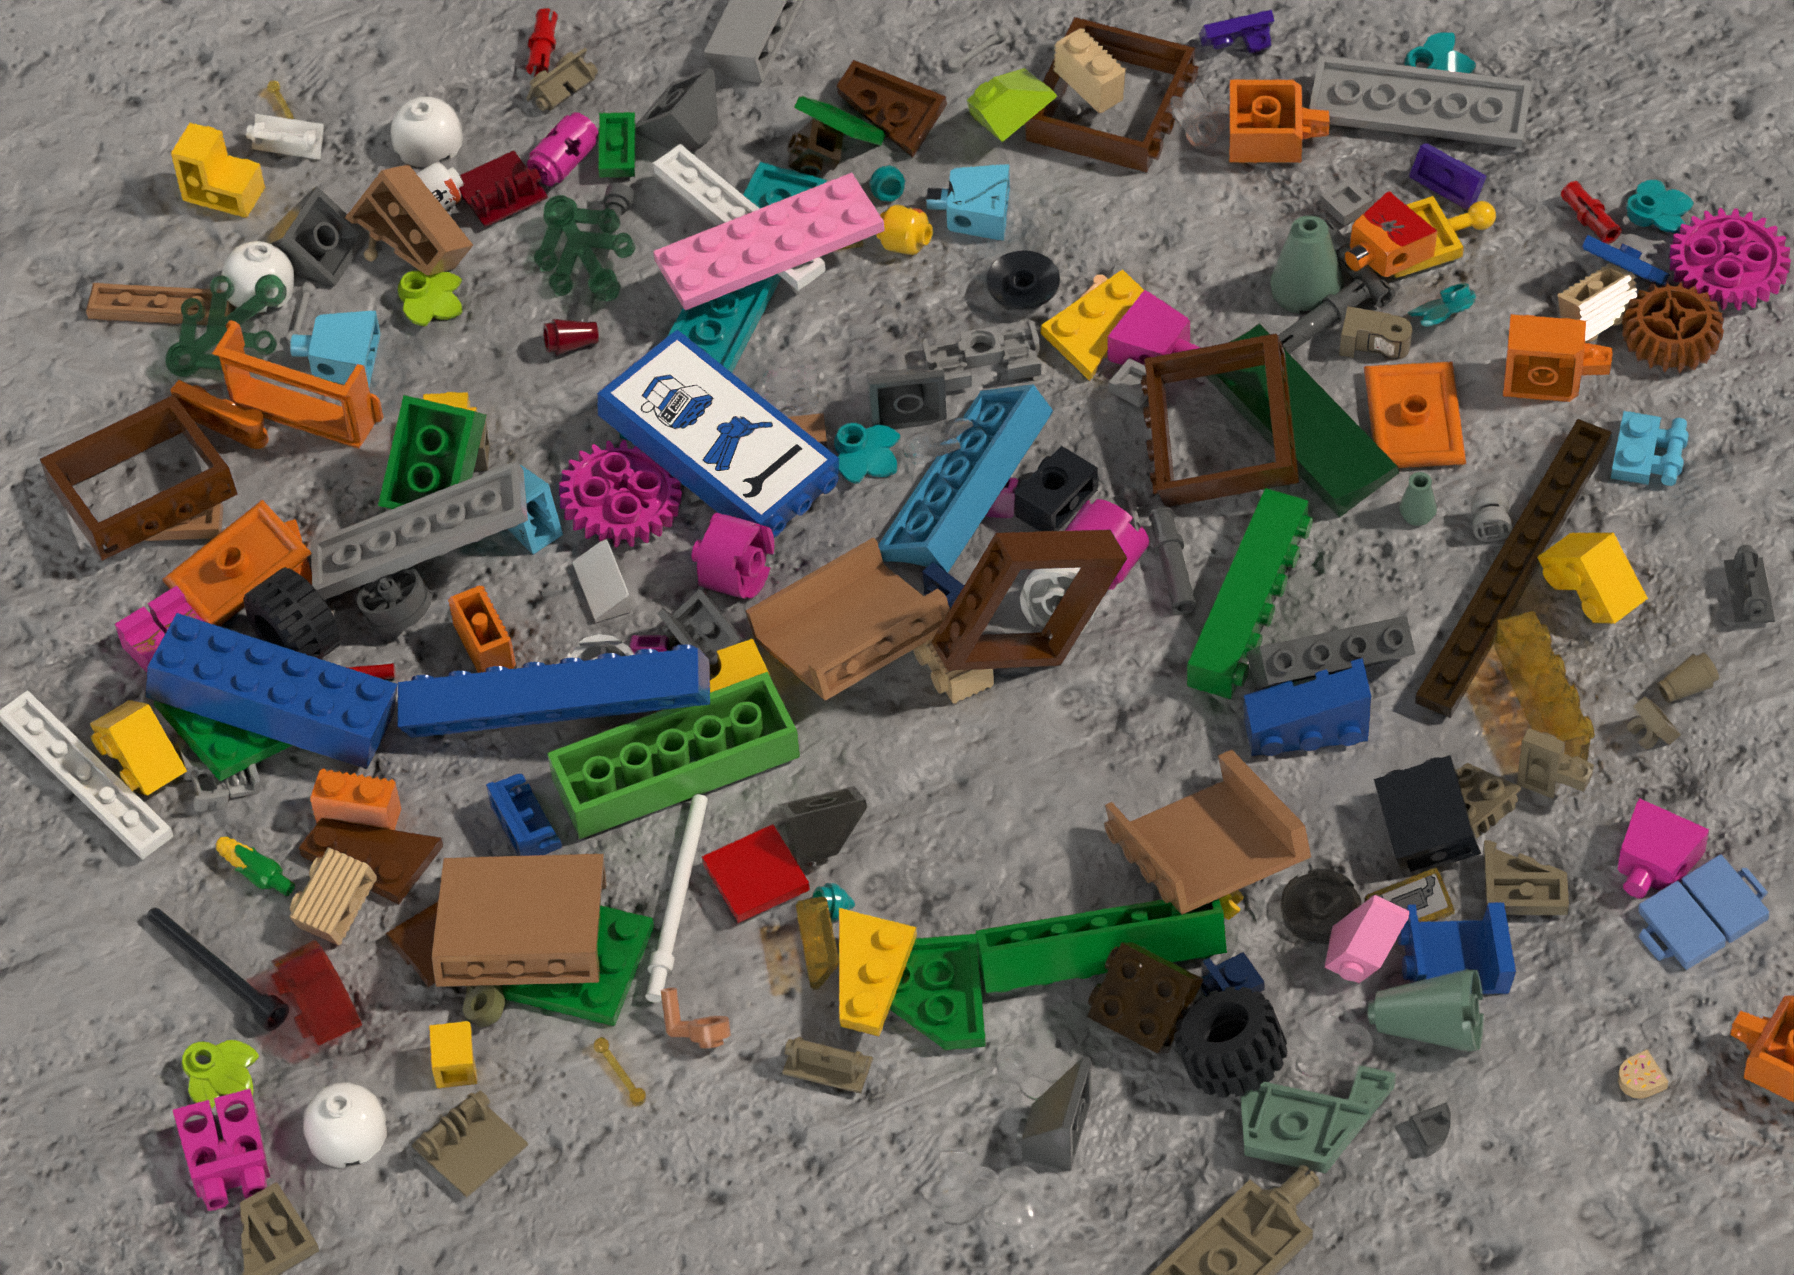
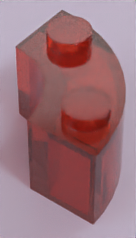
M316 940L271 960L276 971L270 974L271 980L279 996L286 994L297 1011L298 1015L293 1018L303 1039L309 1037L317 1046H320L362 1026V1022L338 973Z

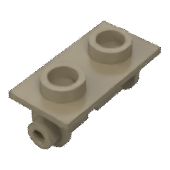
M583 48L576 54L569 52L557 62L555 69L549 73L546 70L538 73L529 83L531 87L526 100L529 102L534 97H537L535 102L541 111L546 109L552 110L570 97L571 94L564 87L566 83L576 93L594 81L598 70L592 62L586 63L583 60L587 49Z
M797 1037L794 1040L788 1039L785 1055H788L782 1074L861 1094L873 1057L862 1055L860 1051L854 1053L805 1041L802 1037Z

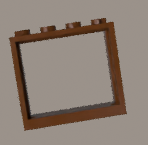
M1074 17L1065 37L1078 29H1085V33H1089V37H1093L1094 41L1098 42V46H1103V50H1107V54L1112 55V59L1172 74L1174 77L1144 141L1141 142L1053 119L1052 117L1068 86V83L1053 70L1055 68V61L1053 59L1043 83L1053 90L1057 97L1025 123L1026 141L1147 173L1153 159L1158 160L1161 156L1165 134L1170 135L1173 130L1176 110L1184 107L1189 83L1194 84L1197 79L1199 66H1195V48Z
M1277 333L1145 358L1146 375H1142V380L1140 381L1143 394L1148 396L1149 406L1143 407L1146 427L1151 429L1152 439L1146 441L1149 459L1155 465V472L1150 473V480L1153 486V494H1159L1165 507L1299 483L1285 351ZM1265 365L1276 462L1174 481L1165 384Z
M175 395L167 397L40 459L50 488L102 561L238 495L228 465ZM180 433L184 434L209 469L99 523L73 488V485Z
M1111 530L995 533L931 643L947 671L1061 666L1127 560V556ZM1080 568L1042 632L982 635L1020 570Z

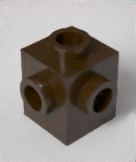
M812 119L799 132H794L788 141L787 151L790 152L788 168L803 174L822 178L830 170L833 171L839 164L844 133L825 123Z

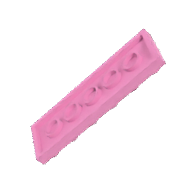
M849 173L653 251L654 260L684 310H688L884 231V221L853 173Z

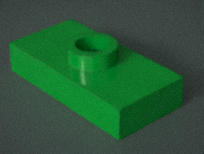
M635 112L599 113V178L635 177Z

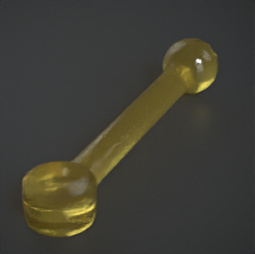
M275 80L268 82L267 90L269 93L274 94L286 118L295 119L280 93L281 86L279 82Z
M603 1037L597 1038L593 1044L594 1050L604 1055L630 1092V1102L635 1106L643 1105L646 1101L645 1091L635 1087L609 1050L608 1040Z

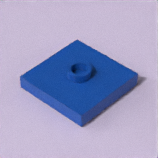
M1587 235L1582 245L1584 250L1659 286H1662L1670 275L1640 260L1642 252L1623 243L1620 249H1617Z

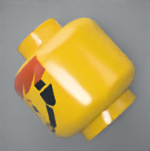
M896 204L880 214L884 221V231L876 234L885 249L892 252L915 255L922 250L924 245L930 243L933 228L929 224L928 217L923 210Z

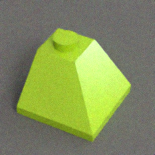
M1022 68L995 76L990 81L981 84L966 101L972 117L1003 142L1053 101L1057 95L1027 69Z

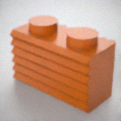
M479 585L451 596L448 602L453 625L477 672H485L486 668L492 666L514 669L516 662L511 637H509L508 631H506L502 620H500L496 609H494L488 593L485 592V587Z
M325 768L319 770L310 797L316 824L322 818L395 830L402 809L396 782L393 779L387 781L386 778L380 780L378 776L372 778L370 775L364 777L363 774L359 776L355 773L349 775L348 772L342 774L340 770L334 772L332 769L326 771Z

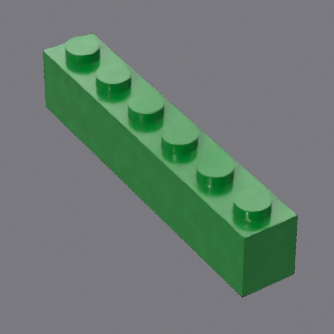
M1267 488L1264 489L1188 661L1187 687L1232 699L1236 687L1244 686L1249 672L1246 652L1261 646L1262 634L1260 632L1263 626L1269 627L1275 611L1273 602L1276 596L1281 598L1284 594L1288 576L1285 574L1288 567L1295 568L1300 554V546L1298 544L1301 538L1307 539L1310 534L1313 518L1308 516L1309 500Z
M1219 898L1184 914H1181L1171 902L1165 903L1162 899L975 930L980 972L986 993L1008 992L1015 988L1033 985L1045 986L1057 981L1075 978L1087 979L1094 975L1105 974L1108 972V969L1105 968V963L1114 947H1120L1121 943L1133 942L1172 963L1194 958L1207 959L1214 955L1227 953L1224 912Z

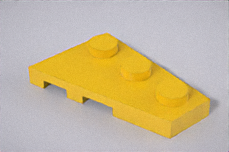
M1122 269L1042 324L1040 334L1090 381L1102 360L1108 356V335L1144 289Z
M839 908L840 1027L880 1036L917 937L916 927Z

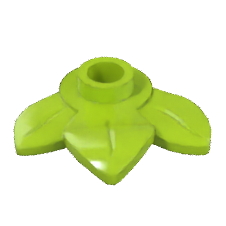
M410 271L404 274L397 290L399 298L404 302L403 312L405 316L418 326H427L433 317L449 320L461 315L463 312L462 305L453 291L460 286L462 279L455 274L444 271L429 276L421 271Z
M226 1040L217 1045L200 1041L188 1046L182 1056V1068L186 1075L190 1077L188 1093L192 1101L198 1103L209 1100L213 1109L215 1106L214 1098L246 1089H251L253 1095V1082L247 1067L257 1061L259 1054L248 1044L236 1040ZM200 1055L206 1056L210 1059V1062L205 1065L199 1064L195 1058Z

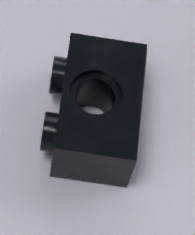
M1061 446L1052 456L1048 455L1041 461L1038 470L1028 480H1023L1017 486L1014 492L1015 517L1038 531H1059L1084 503L1098 491V467Z

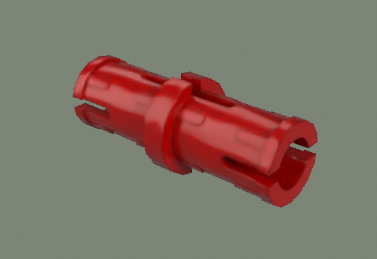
M547 8L539 9L536 12L534 32L528 39L530 53L526 71L531 75L534 66H536L534 77L543 70H546L547 73L549 72L550 56L556 48L554 34L558 14L553 11L551 20H548L551 9Z
M1572 181L1562 189L1560 196L1577 213V220L1583 226H1589L1602 242L1610 244L1620 236L1622 231L1620 226L1605 212L1603 203L1598 199H1593L1578 181ZM1585 206L1594 214V216H1595L1597 219H1595V218L1590 214V212L1585 208Z

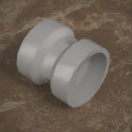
M1485 489L1475 493L1470 501L1471 513L1475 517L1473 520L1475 537L1485 542H1497L1508 537L1512 531L1511 518L1507 514L1509 511L1507 494L1498 489Z

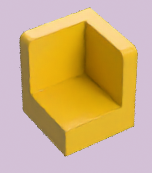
M463 1021L429 1025L431 1066L436 1088L478 1084L470 1022Z

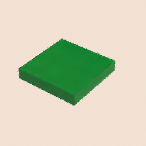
M799 96L794 106L795 109L855 139L881 146L886 136L885 132L826 102Z

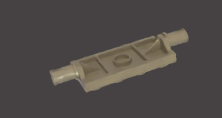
M1300 1165L1297 1171L1279 1188L1273 1187L1271 1190L1261 1189L1252 1180H1249L1150 1275H1276L1313 1239V1230L1299 1219L1296 1214V1206L1314 1189L1319 1187L1320 1181L1313 1171L1306 1176L1305 1173L1309 1171V1168Z

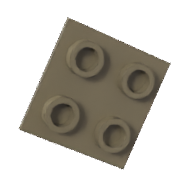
M1466 763L1461 768H1458L1457 772L1471 825L1476 838L1481 836V832L1486 833L1489 831L1490 825L1495 826L1500 819L1515 809V804L1518 802L1516 794L1522 789L1519 785Z
M482 1091L467 1095V1098L456 1108H452L449 1114L441 1117L437 1124L427 1132L422 1133L421 1137L411 1145L416 1152L466 1198L528 1146V1142L488 1107L490 1100Z

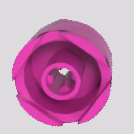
M1096 499L1093 504H1090V500H1088L1065 531L1111 530L1127 556V560L1109 587V590H1113L1119 583L1123 582L1149 546V538L1142 526L1137 532L1130 524L1133 517L1119 506L1103 499Z
M715 513L710 520L703 540H697L692 549V561L697 562L698 585L737 598L755 597L763 588L771 569L764 565L767 554L774 555V536L769 527L733 516Z

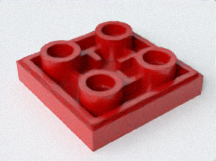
M774 824L702 856L704 867L738 923L810 890L809 881Z

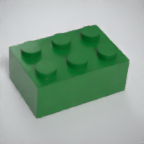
M403 395L378 506L394 509L471 479L487 415Z

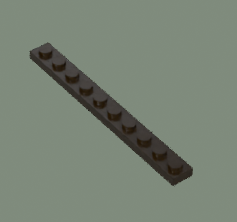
M1580 419L1576 420L1417 691L1415 704L1449 718L1452 717L1538 569L1540 562L1537 557L1550 548L1611 443V431Z

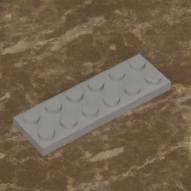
M1319 55L1309 109L1329 111L1330 125L1522 148L1532 81Z
M514 461L311 541L312 586L323 600H326L528 521L524 470L518 461Z

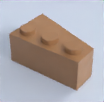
M409 164L381 170L345 217L350 223H358L370 231L369 236L376 241L383 240L393 247L395 254L427 276L455 269L473 247L471 241Z

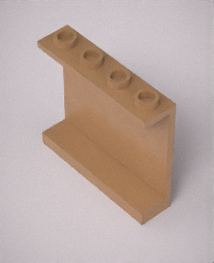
M871 538L745 610L754 640L826 701L934 638L950 608L946 595L939 589L923 596L885 566L876 539Z
M1233 750L1218 755L1223 778L1222 782L1135 820L1129 821L1113 802L1105 804L1108 821L1104 823V827L1110 841L1113 844L1118 843L1122 847L1127 860L1131 864L1135 862L1140 867L1144 879L1148 883L1153 882L1157 886L1165 903L1171 902L1181 914L1311 858L1305 825Z
M604 854L444 858L432 949L436 987L599 982L600 969L597 942L601 892L607 886Z

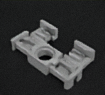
M1028 320L1029 329L1001 334L997 333L996 326L959 332L960 341L932 346L928 345L927 338L922 341L926 368L927 370H944L945 392L972 387L971 371L964 372V370L1003 362L1009 363L1006 369L1008 381L1041 375V361L1037 356L1040 354V345L1035 323ZM977 343H987L991 346L988 351L981 353L971 349Z
M177 733L178 738L175 751L187 770L183 774L184 781L192 780L196 793L193 804L195 811H207L210 805H214L215 809H223L228 805L229 796L232 798L259 793L261 781L255 763L219 781L203 762H194L188 758L187 755L194 751ZM244 772L247 773V777H248V780H249V783H250V784H247V780H246V777H245Z

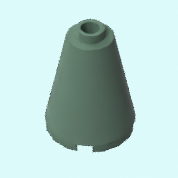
M1303 216L1293 222L1271 275L1272 297L1279 306L1291 313L1300 314V310L1312 311L1323 303L1324 297L1329 294L1335 295L1344 288L1343 275L1328 226L1324 220L1316 216Z
M1464 969L1377 991L1375 1000H1369L1368 1003L1369 1023L1376 1024L1377 1031L1383 1034L1467 1052L1480 1050L1483 1038L1484 1013L1479 1011V1000H1483V993L1478 970Z

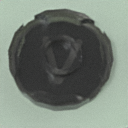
M1313 869L1308 870V874L1300 877L1298 874L1290 879L1282 891L1280 913L1284 925L1294 936L1308 943L1328 944L1332 926L1358 908L1362 901L1354 888V884L1348 877L1334 870Z

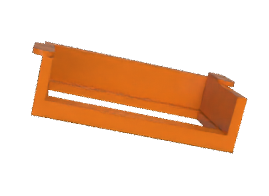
M232 320L227 322V331L212 354L219 356L230 401L236 404L238 408L245 411L257 409L262 412L265 419L358 449L362 446L374 424L382 421L383 412L380 399L375 394L370 393L363 365H356L343 386L246 355L244 352L245 342L240 325ZM249 372L339 400L342 406L252 378Z

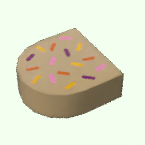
M1648 1049L1623 1061L1619 1068L1618 1084L1620 1089L1632 1098H1647L1668 1088L1667 1078Z

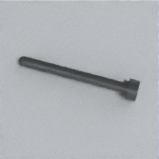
M611 183L606 188L603 202L607 213L573 321L588 322L620 216L630 210L634 199V191L625 184Z

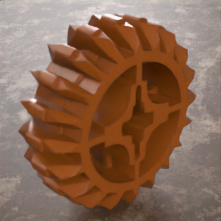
M1665 280L1661 288L1651 284L1647 292L1639 290L1636 299H1630L1629 309L1625 311L1622 319L1623 341L1627 342L1628 352H1636L1637 362L1648 360L1650 369L1656 365L1662 366L1664 373L1669 367H1674L1681 373L1684 366L1695 370L1699 362L1707 364L1711 355L1716 354V351L1719 349L1720 340L1723 339L1724 329L1722 327L1724 320L1722 313L1718 312L1717 302L1710 301L1708 292L1697 294L1696 285L1690 289L1684 288L1681 281L1677 286H1670Z

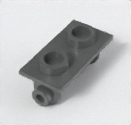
M1742 545L1737 549L1734 559L1724 560L1735 624L1775 622L1763 557L1758 558V553L1752 546Z

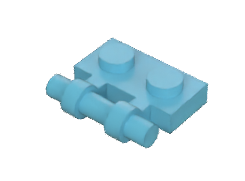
M1624 411L1611 479L1649 485L1650 475L1653 473L1662 475L1661 482L1664 485H1675L1677 476L1682 473L1684 460L1681 457L1682 449L1686 448L1689 434L1686 431L1687 421L1683 418H1675L1672 421L1671 428L1664 430L1659 429L1661 417ZM1656 447L1667 448L1666 454L1663 456L1654 455Z

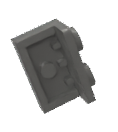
M701 589L673 614L664 608L657 613L665 623L661 628L665 635L676 645L681 643L682 645H693L699 648L709 659V670L713 676L719 672L716 651L745 641L708 594Z

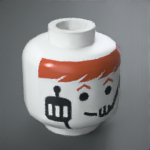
M436 162L416 173L445 210L460 202L461 193L458 188L464 184L454 167L447 170L443 164Z

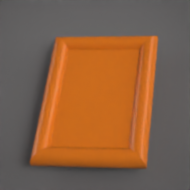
M1452 361L1364 366L1372 440L1398 468L1466 464Z
M261 500L166 575L162 581L169 589L177 586L185 595L187 603L205 622L221 627L245 608L243 597H245L244 595L280 569L284 567L295 568L312 553L277 514Z

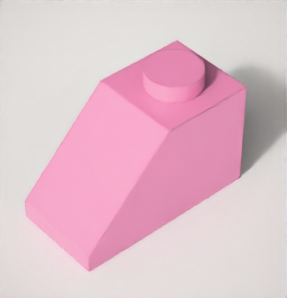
M1372 896L1332 926L1325 968L1339 974L1345 980L1361 983L1381 968L1409 917V911L1381 897Z

